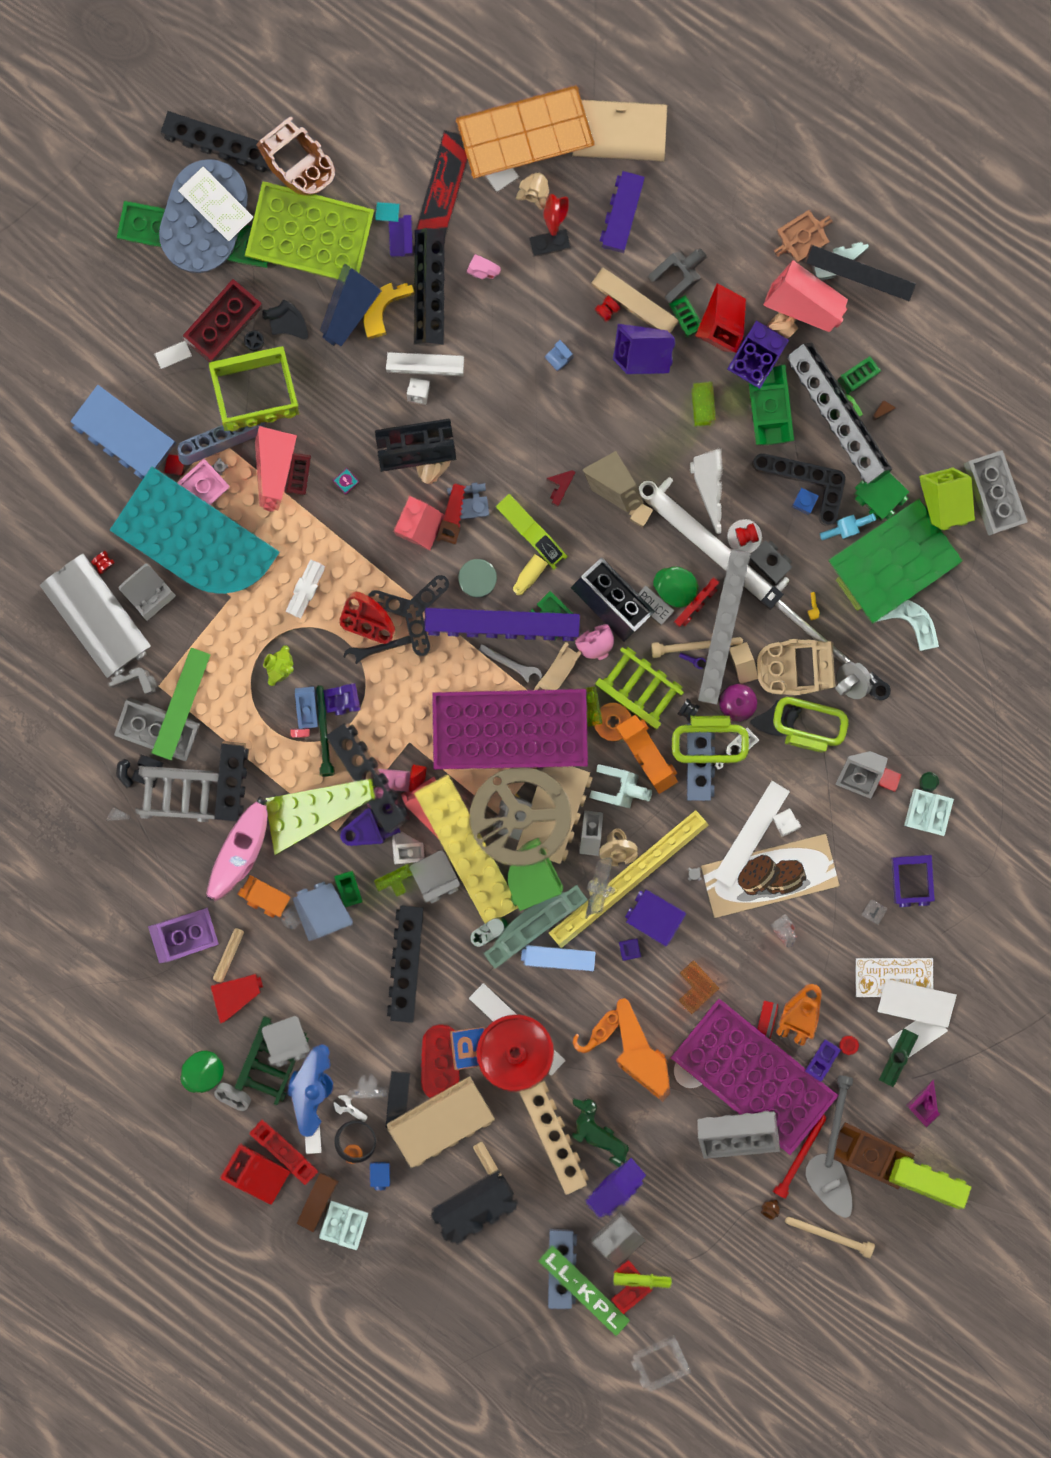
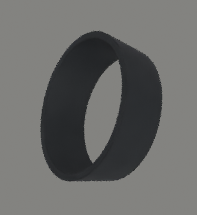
M347 1122L336 1132L334 1139L335 1149L345 1161L351 1163L366 1161L372 1156L376 1148L375 1133L364 1122ZM353 1123H361L367 1126L374 1136L372 1150L360 1158L347 1155L340 1145L341 1132L346 1126Z

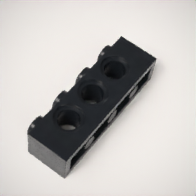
M223 741L221 743L214 818L216 820L237 822L243 814L244 805L240 804L241 798L245 797V786H242V782L247 776V768L244 767V761L248 760L249 749L246 748V743ZM236 758L239 761V766L232 767L229 764V759ZM234 777L237 780V785H229L227 778ZM227 796L234 797L235 804H228L225 798Z

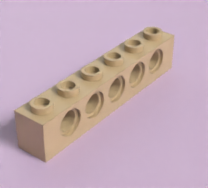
M545 1081L529 1090L520 1091V1094L567 1195L587 1186L586 1181L589 1178L584 1169L580 1170L578 1165L581 1162L577 1152H572L570 1145L573 1144L569 1134L565 1135L562 1130L565 1125L561 1116H556L554 1110L557 1107L553 1099H548L546 1093L549 1092ZM537 1095L544 1098V1103L540 1106L533 1103V1098ZM544 1113H549L552 1116V1120L549 1123H544L541 1120V1116ZM551 1131H558L560 1138L552 1141L549 1138ZM560 1148H564L568 1151V1155L565 1158H559L557 1151ZM573 1166L576 1169L573 1176L566 1175V1167Z

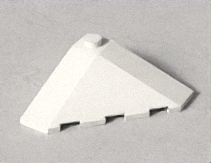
M715 450L694 457L693 462H690V473H694V479L716 534H720L721 504L719 502L721 500V482L719 481L721 479L720 450Z

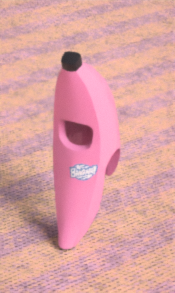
M259 796L257 801L249 806L241 815L227 836L210 876L207 890V898L210 901H217L223 898L252 869L266 832L267 799Z

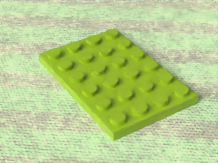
M263 181L245 257L338 280L344 264H347L359 273L374 209L315 194L308 196L300 195L288 187Z

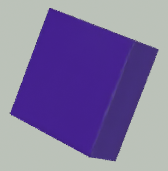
M638 938L619 942L622 961L641 957Z

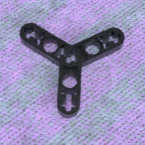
M443 575L434 577L411 600L377 590L371 591L368 594L369 597H374L376 594H379V598L385 600V596L389 597L386 601V608H383L386 612L406 618L414 653L418 656H425L429 653L430 644L427 632H424L422 613L425 611V608H429L449 588L447 577ZM444 579L446 581L444 583L445 588L439 587L436 590L439 594L435 596V593L428 587L432 585L435 588L437 586L436 581ZM430 592L432 600L427 603L423 602L421 599L422 593ZM393 599L400 602V607L397 610L389 608V602ZM410 605H413L415 608L418 607V611L415 614L416 618L420 616L421 620H414L409 623V619H413L412 614L407 612L410 609ZM416 623L421 624L423 627L420 634L412 632L411 628ZM425 635V639L421 640L423 645H427V648L424 649V653H421L420 650H416L419 643L418 640L414 641L413 637L419 638Z

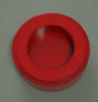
M848 1035L840 1040L839 1048L844 1054L852 1055L857 1052L859 1043L855 1037Z

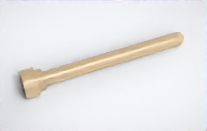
M741 637L732 638L730 646L741 645L743 639ZM711 640L665 646L659 644V642L651 643L652 657L661 658V655H664V653L710 648Z
M792 1217L785 1219L788 1225L859 1250L864 1257L869 1259L872 1256L875 1244L871 1242H863L862 1244Z

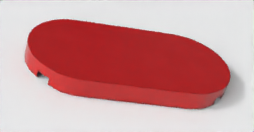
M444 1024L429 1028L422 1039L421 1087L430 1099L460 1082V1069L454 1070L450 1032L455 1030Z

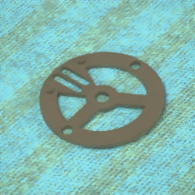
M527 767L506 769L490 777L478 789L470 809V826L477 844L494 860L512 866L536 864L553 855L565 841L571 824L569 800L560 784L550 775ZM495 778H500L502 780V783L500 785H494L493 780ZM516 782L537 785L549 794L556 808L532 810L528 805L518 803L507 785ZM498 792L509 809L507 817L485 819L486 806L494 793ZM520 811L526 814L525 820L521 822L515 819V814ZM556 821L551 835L536 848L526 851H513L503 847L514 828L522 830L528 828L532 822ZM496 822H503V826L484 838L479 839L477 837L479 833ZM508 829V834L489 846L484 847L482 845L485 840L501 830ZM546 848L548 850L547 855H540V849Z

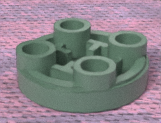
M473 559L462 566L458 580L465 594L480 598L493 591L497 576L495 569L489 562L482 559Z

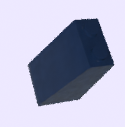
M344 264L320 328V331L324 334L322 337L333 346L336 343L339 346L344 344L382 291L347 264Z

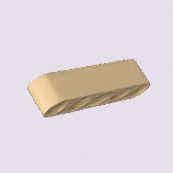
M604 268L599 271L591 283L600 292L610 296L616 303L654 329L667 330L671 333L679 322L674 316Z

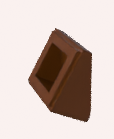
M884 400L879 405L872 419L876 420L894 411L896 407Z

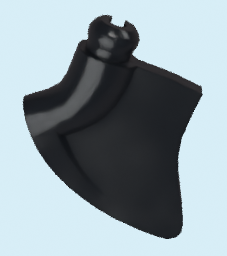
M283 299L279 306L262 311L263 319H270L272 335L289 334L304 340L308 338L305 320L300 311L290 302Z
M779 700L767 712L751 719L750 723L767 734L785 735L778 732L773 723L775 709ZM785 705L781 717L782 725L794 729V723L802 709L795 705L790 709Z

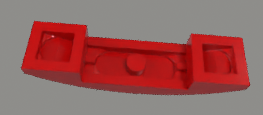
M263 1119L249 1132L258 1143L272 1153L304 1185L318 1173V1170L294 1146Z

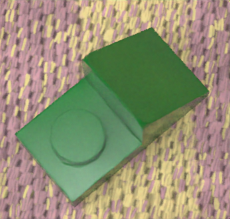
M353 871L334 876L344 907L363 902Z

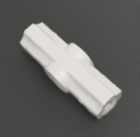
M310 559L302 578L300 577L295 586L294 595L286 610L287 613L301 619L309 601L312 600L317 590V584L325 569L324 565Z

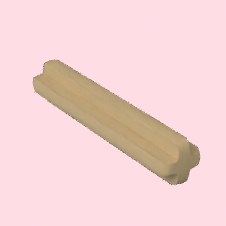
M234 929L213 980L219 983L223 982L243 937V930Z
M479 1142L475 1144L473 1149L488 1175L497 1170L498 1168L484 1143Z

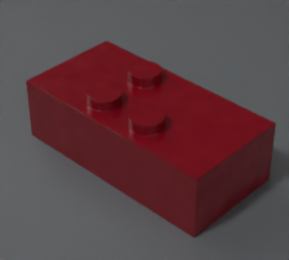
M232 279L183 334V340L208 362L216 361L262 309V303Z

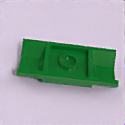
M780 365L772 368L760 389L749 383L756 445H773L794 441L786 366Z

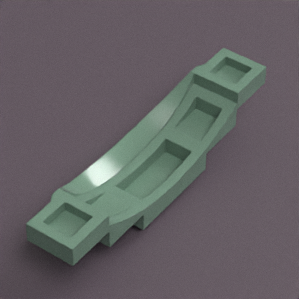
M575 885L567 892L531 906L516 917L499 935L494 946L483 954L494 969L546 930L588 901V899L579 887Z

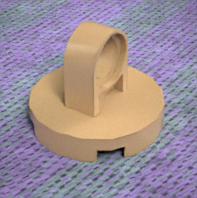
M617 828L607 835V843L599 850L602 863L609 866H618L620 862H625L626 865L635 861L638 857L636 844L627 841L625 833Z

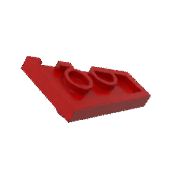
M713 577L673 623L678 627L681 625L685 627L692 620L690 615L694 611L698 613L705 605L703 600L707 596L711 598L718 591L715 587L719 582Z

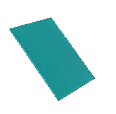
M377 202L375 220L398 221L400 204Z

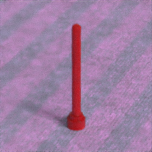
M825 1115L814 1125L783 1182L775 1186L772 1191L784 1199L789 1195L788 1191L790 1188L788 1187L827 1119Z

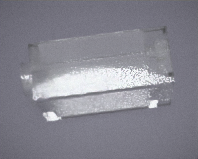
M675 1335L632 1354L634 1360L631 1363L635 1371L639 1370L642 1375L639 1380L643 1389L648 1388L649 1392L691 1373ZM670 1344L681 1369L651 1383L640 1358Z

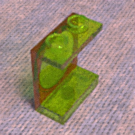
M713 382L693 383L691 394L694 427L712 426L716 421Z

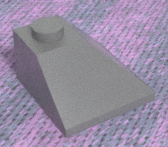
M871 751L848 756L835 785L871 799L884 773L888 758Z

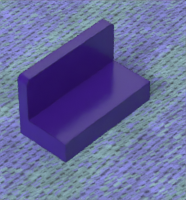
M403 215V218H398V221H389L391 257L413 256L411 215Z

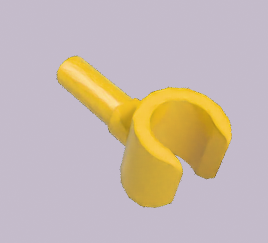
M812 592L811 603L813 609L807 612L810 620H815L819 618L820 612L816 604L815 592Z

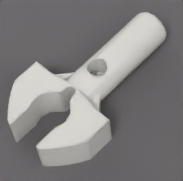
M338 1096L345 1101L347 1107H341L334 1102L336 1112L339 1114L349 1112L362 1122L367 1120V1115L352 1106V1098L350 1096Z

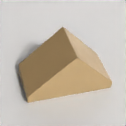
M747 642L730 647L729 651L739 683L743 684L758 679L754 658Z

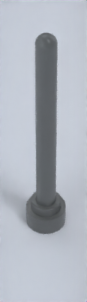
M838 1075L837 1083L840 1090L825 1160L827 1168L832 1167L846 1094L853 1084V1078Z

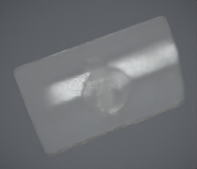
M612 858L601 859L596 863L593 880L589 882L587 888L590 896L585 919H588V916L591 914L602 912L605 897L615 893L614 887L607 886L613 861Z

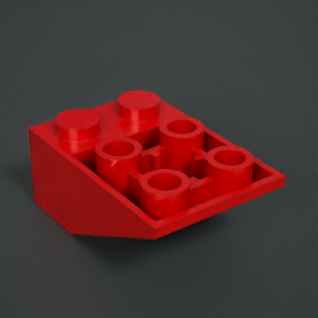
M717 283L695 336L722 351L737 353L744 336L746 298Z
M240 1143L220 1179L272 1205L291 1171Z

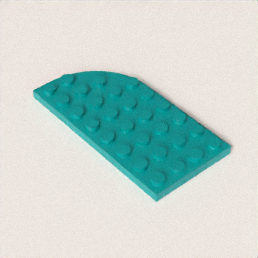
M151 466L110 529L111 532L187 583L200 590L217 594L233 593L253 585L266 574L280 551L153 466Z

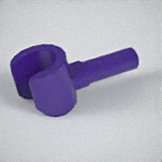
M683 653L679 655L680 658L693 663L697 669H703L697 665L698 660L706 662L704 658H694Z

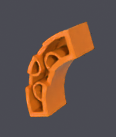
M635 714L617 726L625 743H627L658 794L678 783L675 777L678 774L672 764L668 766L646 731L649 727L644 719L639 720Z

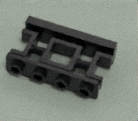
M449 418L375 430L377 449L387 448L377 451L380 472L457 460L454 439L444 440L445 438L453 437L451 420ZM425 442L423 444L406 446L407 444Z

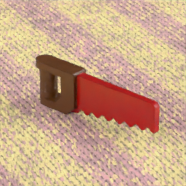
M456 483L453 485L445 516L438 533V542L445 541L457 544L461 530L459 521L461 520L460 516L462 513L460 511L463 509L461 505H463L462 500L464 499L463 494L465 493L464 489L466 486ZM444 528L452 530L455 535L451 536L443 533Z

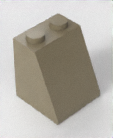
M616 451L582 469L590 489L622 510L629 512L637 509L644 503L635 481Z

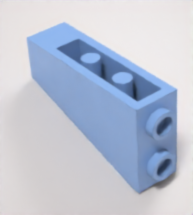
M526 945V949H522L521 961H525L526 966L594 971L596 952Z

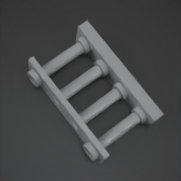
M139 766V775L144 777L145 780L143 808H135V812L140 815V818L151 819L152 816L197 818V821L208 822L209 819L215 818V815L207 811L210 784H212V781H218L219 774L216 771ZM155 777L163 778L164 781L162 810L151 809L152 788ZM174 779H182L183 782L181 811L170 810L171 789ZM193 780H201L200 783H202L200 812L189 811L190 790Z

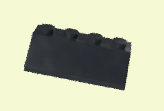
M602 557L571 586V589L608 624L610 629L623 642L656 612ZM636 598L649 611V613H647L633 599Z

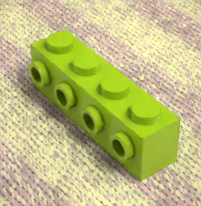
M907 1157L895 1161L889 1182L955 1209L965 1208L971 1186L966 1185V1181L959 1178L951 1179L949 1174L942 1171L934 1172L930 1166L925 1164L920 1166L914 1164V1160Z

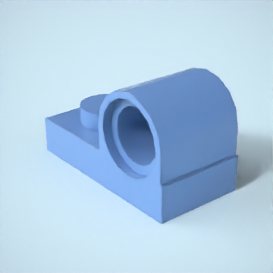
M559 340L555 347L546 354L545 358L556 371H559L574 358V355Z
M295 688L298 728L318 727L315 688Z

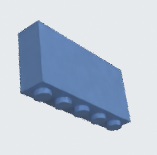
M99 385L95 387L70 421L74 424L72 427L81 435L85 432L89 435L88 440L96 446L98 444L104 446L103 451L111 457L116 455L120 458L118 461L127 469L131 466L136 470L134 474L142 480L151 466L156 469L159 468L176 445L174 440Z

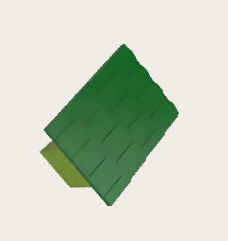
M920 499L828 560L839 575L836 582L855 609L858 611L862 608L872 624L963 562L941 529L931 523L929 512Z

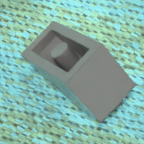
M584 811L579 854L599 856L603 821L602 812Z

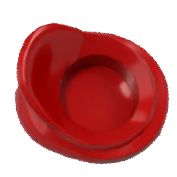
M549 194L546 198L543 217L552 236L557 235L559 225L567 216L569 199L566 196L557 198L556 195Z

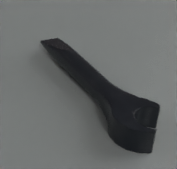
M406 636L386 644H379L368 648L351 647L345 651L343 657L345 658L348 654H353L356 657L355 664H358L361 660L372 654L410 644L411 639L410 636Z

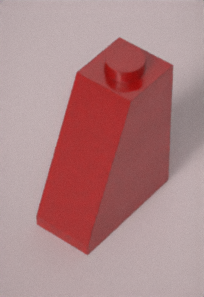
M256 973L211 986L220 1023L226 1022L261 993L260 988H264L261 976L257 977Z

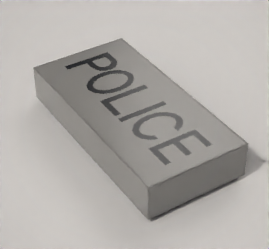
M646 585L638 593L656 611L651 617L662 625L674 612L669 605ZM636 598L633 599L639 606H641L647 613H649V611Z

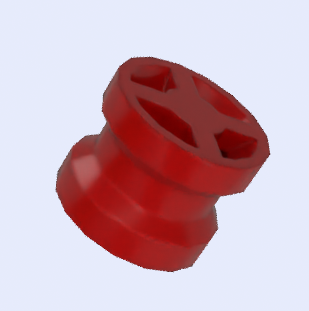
M106 550L91 561L98 568L99 574L104 573L115 564L112 559H109Z

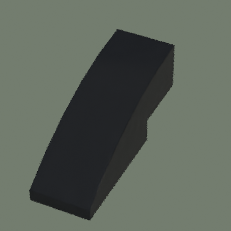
M391 1071L385 1128H388V1123L407 1113L410 1072Z

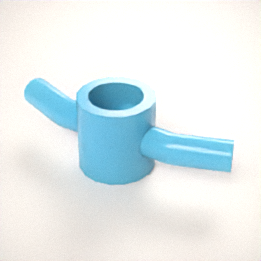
M870 514L857 520L854 515L836 521L838 527L819 533L820 538L825 540L841 534L842 539L857 535L860 533L859 527L876 521L875 514Z

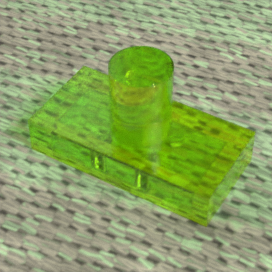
M406 864L374 880V884L378 892L391 886L395 895L400 896L406 892L402 880L413 874L409 865Z

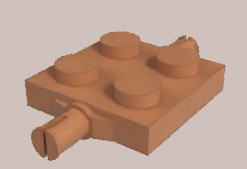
M808 210L779 228L777 233L781 237L783 245L774 250L776 256L779 257L788 251L798 263L807 257L811 245L820 248L827 245L830 241L824 233V227L833 223L830 216L819 222L814 218L811 211Z

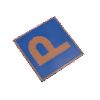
M484 1027L450 1032L454 1070L479 1067L477 1046L485 1030Z

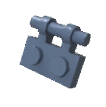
M471 483L472 485L466 486L464 489V494L473 493V498L462 500L461 520L489 516L487 496L479 497L478 493L486 491L485 483ZM447 488L448 496H450L452 488Z

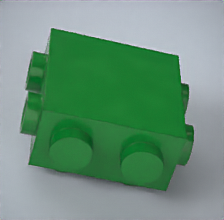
M890 472L875 483L867 484V482L862 480L855 487L857 491L854 493L856 502L862 507L865 505L870 510L868 513L875 514L876 520L879 519L880 521L884 518L888 520L895 513L893 510L897 504L902 506L909 499L906 496L909 491Z

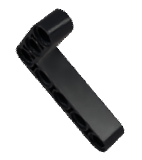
M760 453L754 458L753 468L760 473L825 487L819 521L824 526H830L837 520L846 481L845 474L842 471ZM757 459H765L767 462L766 467L760 468L756 463ZM782 462L785 465V471H777L775 464ZM795 467H802L804 474L797 476L794 473ZM820 471L823 475V478L821 480H815L813 478V472ZM833 475H839L841 477V483L834 484L831 480V477ZM828 494H835L837 502L830 503L827 499ZM825 512H830L833 515L831 522L824 520L823 514Z

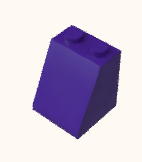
M618 324L613 361L626 374L669 373L670 366L673 363L672 351L675 347V337L667 330Z
M646 889L644 892L640 891L635 898L637 904L634 909L630 907L625 915L627 918L626 923L667 947L686 913Z

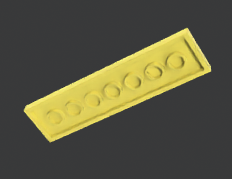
M449 775L414 792L484 923L486 924L494 918L503 917L518 909V906H515L511 900L512 894L495 860L488 856L477 844L470 826V814ZM479 833V834L477 835V837H478L479 839H482V836H481V834Z

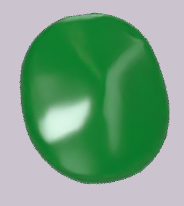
M682 567L663 568L654 577L653 584L655 590L662 600L673 607L682 608L688 606L698 594L697 579L690 571Z
M198 1051L184 1062L181 1069L180 1080L183 1087L193 1093H204L213 1089L223 1077V1063L211 1051Z

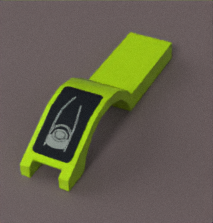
M510 494L495 506L511 525L538 551L553 570L557 568L555 564L558 561L568 557Z

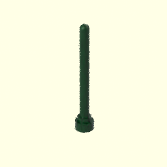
M318 685L316 687L322 752V764L319 768V773L321 777L335 775V768L330 763L329 744L326 737L328 732L324 688Z

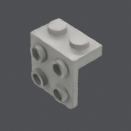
M144 564L119 586V590L136 607L146 621L176 596L149 564Z
M140 667L129 671L130 675L124 676L121 674L112 677V682L108 683L109 687L115 688L139 679L144 693L148 695L155 693V688L157 687L154 676H150L147 670Z
M439 850L410 866V870L426 902L434 903L441 899L440 895L446 892L449 895L459 890L460 882L443 850Z
M297 1016L262 1028V1033L271 1055L268 1058L271 1065L276 1064L279 1067L288 1064V1059L294 1058L296 1061L306 1057L305 1053L310 1052Z

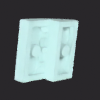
M913 789L904 826L944 836L954 799Z
M330 1201L319 1238L357 1250L368 1213Z

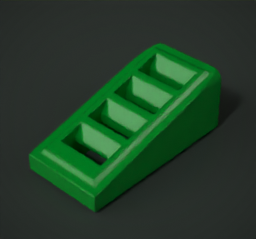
M685 295L670 303L669 306L679 321L678 323L686 338L697 333L701 321L687 296ZM684 302L686 304V306L678 310L675 308L676 306ZM687 309H689V311H690V312H688L687 314H685V315H683V316H680V315H679V313H681V312H683V311H685V310H687ZM692 315L693 319L685 323L683 322L684 319ZM694 322L697 324L696 326L690 329H687L686 327Z
M871 356L842 374L837 381L844 391L850 394L879 374L881 370ZM865 364H867L868 367L871 369V371H872L871 374L869 373V371H868V370L866 369V367L864 366ZM858 369H861V371H862V372L864 373V375L866 376L865 378L862 376V374L860 373V371H859ZM853 373L855 374L859 382H857L856 379L853 377Z

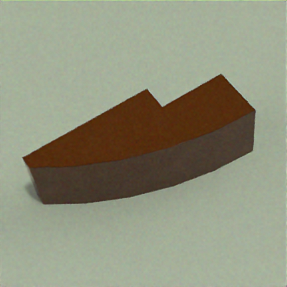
M323 1172L319 1174L297 1221L298 1225L314 1233L331 1200V1196L339 1182L338 1180Z

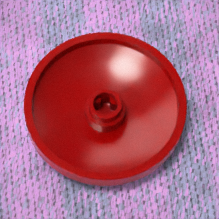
M507 1015L495 1020L484 1030L477 1046V1060L483 1075L491 1084L505 1091L520 1092L535 1087L548 1075L554 1060V1046L547 1030L535 1019L524 1015Z

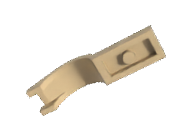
M565 642L555 661L534 690H558L582 653L580 651L576 653Z

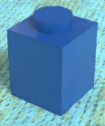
M801 488L792 507L809 515L819 496Z
M370 1162V1187H375V1190H386V1187H390V1162Z

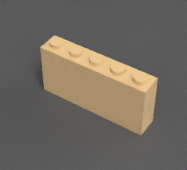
M543 767L542 772L554 778L563 788L571 808V824L568 835L560 848L549 857L550 861L561 864V861H565L569 850L565 848L567 842H572L575 832L571 830L573 824H578L581 814L577 812L579 806H584L586 795H583L585 787H590L592 777H589L590 772L575 767ZM537 786L531 809L556 808L549 794ZM556 821L532 822L528 828L523 829L516 850H519L524 844L538 837L541 843H544L551 835Z
M469 1076L387 1124V1127L412 1168L422 1165L431 1156L439 1155L448 1146H455L462 1138L472 1136L481 1127L489 1126L495 1119L472 1078Z

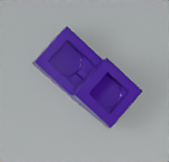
M824 1039L805 1072L822 1082L841 1049Z

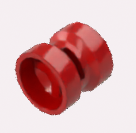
M608 295L604 298V302L601 305H597L594 308L597 314L606 322L611 319L614 313L621 309Z
M754 523L748 524L746 529L741 527L735 529L740 547L745 546L749 541L753 543L759 541Z

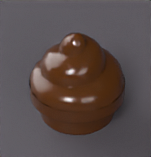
M777 1199L763 1203L761 1206V1214L771 1220L779 1216L780 1208Z

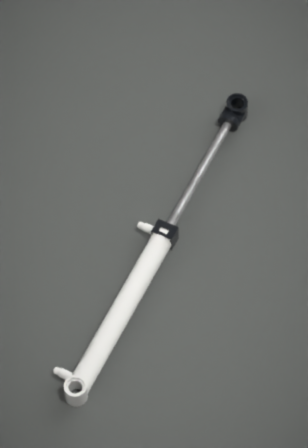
M668 477L659 488L652 481L641 483L639 492L642 500L648 503L727 571L731 550L664 493L670 487L673 479ZM649 486L653 489V494L646 496L643 494L642 489ZM748 565L743 585L746 589L755 595L769 610L775 605L816 641L827 642L822 635L780 600L784 595L781 591L789 582L787 577H784L776 586H772ZM833 646V656L842 664L851 661ZM871 672V679L869 681L872 689L869 694L876 701L887 699L891 693L890 686L875 673ZM877 686L885 688L884 696L876 694Z

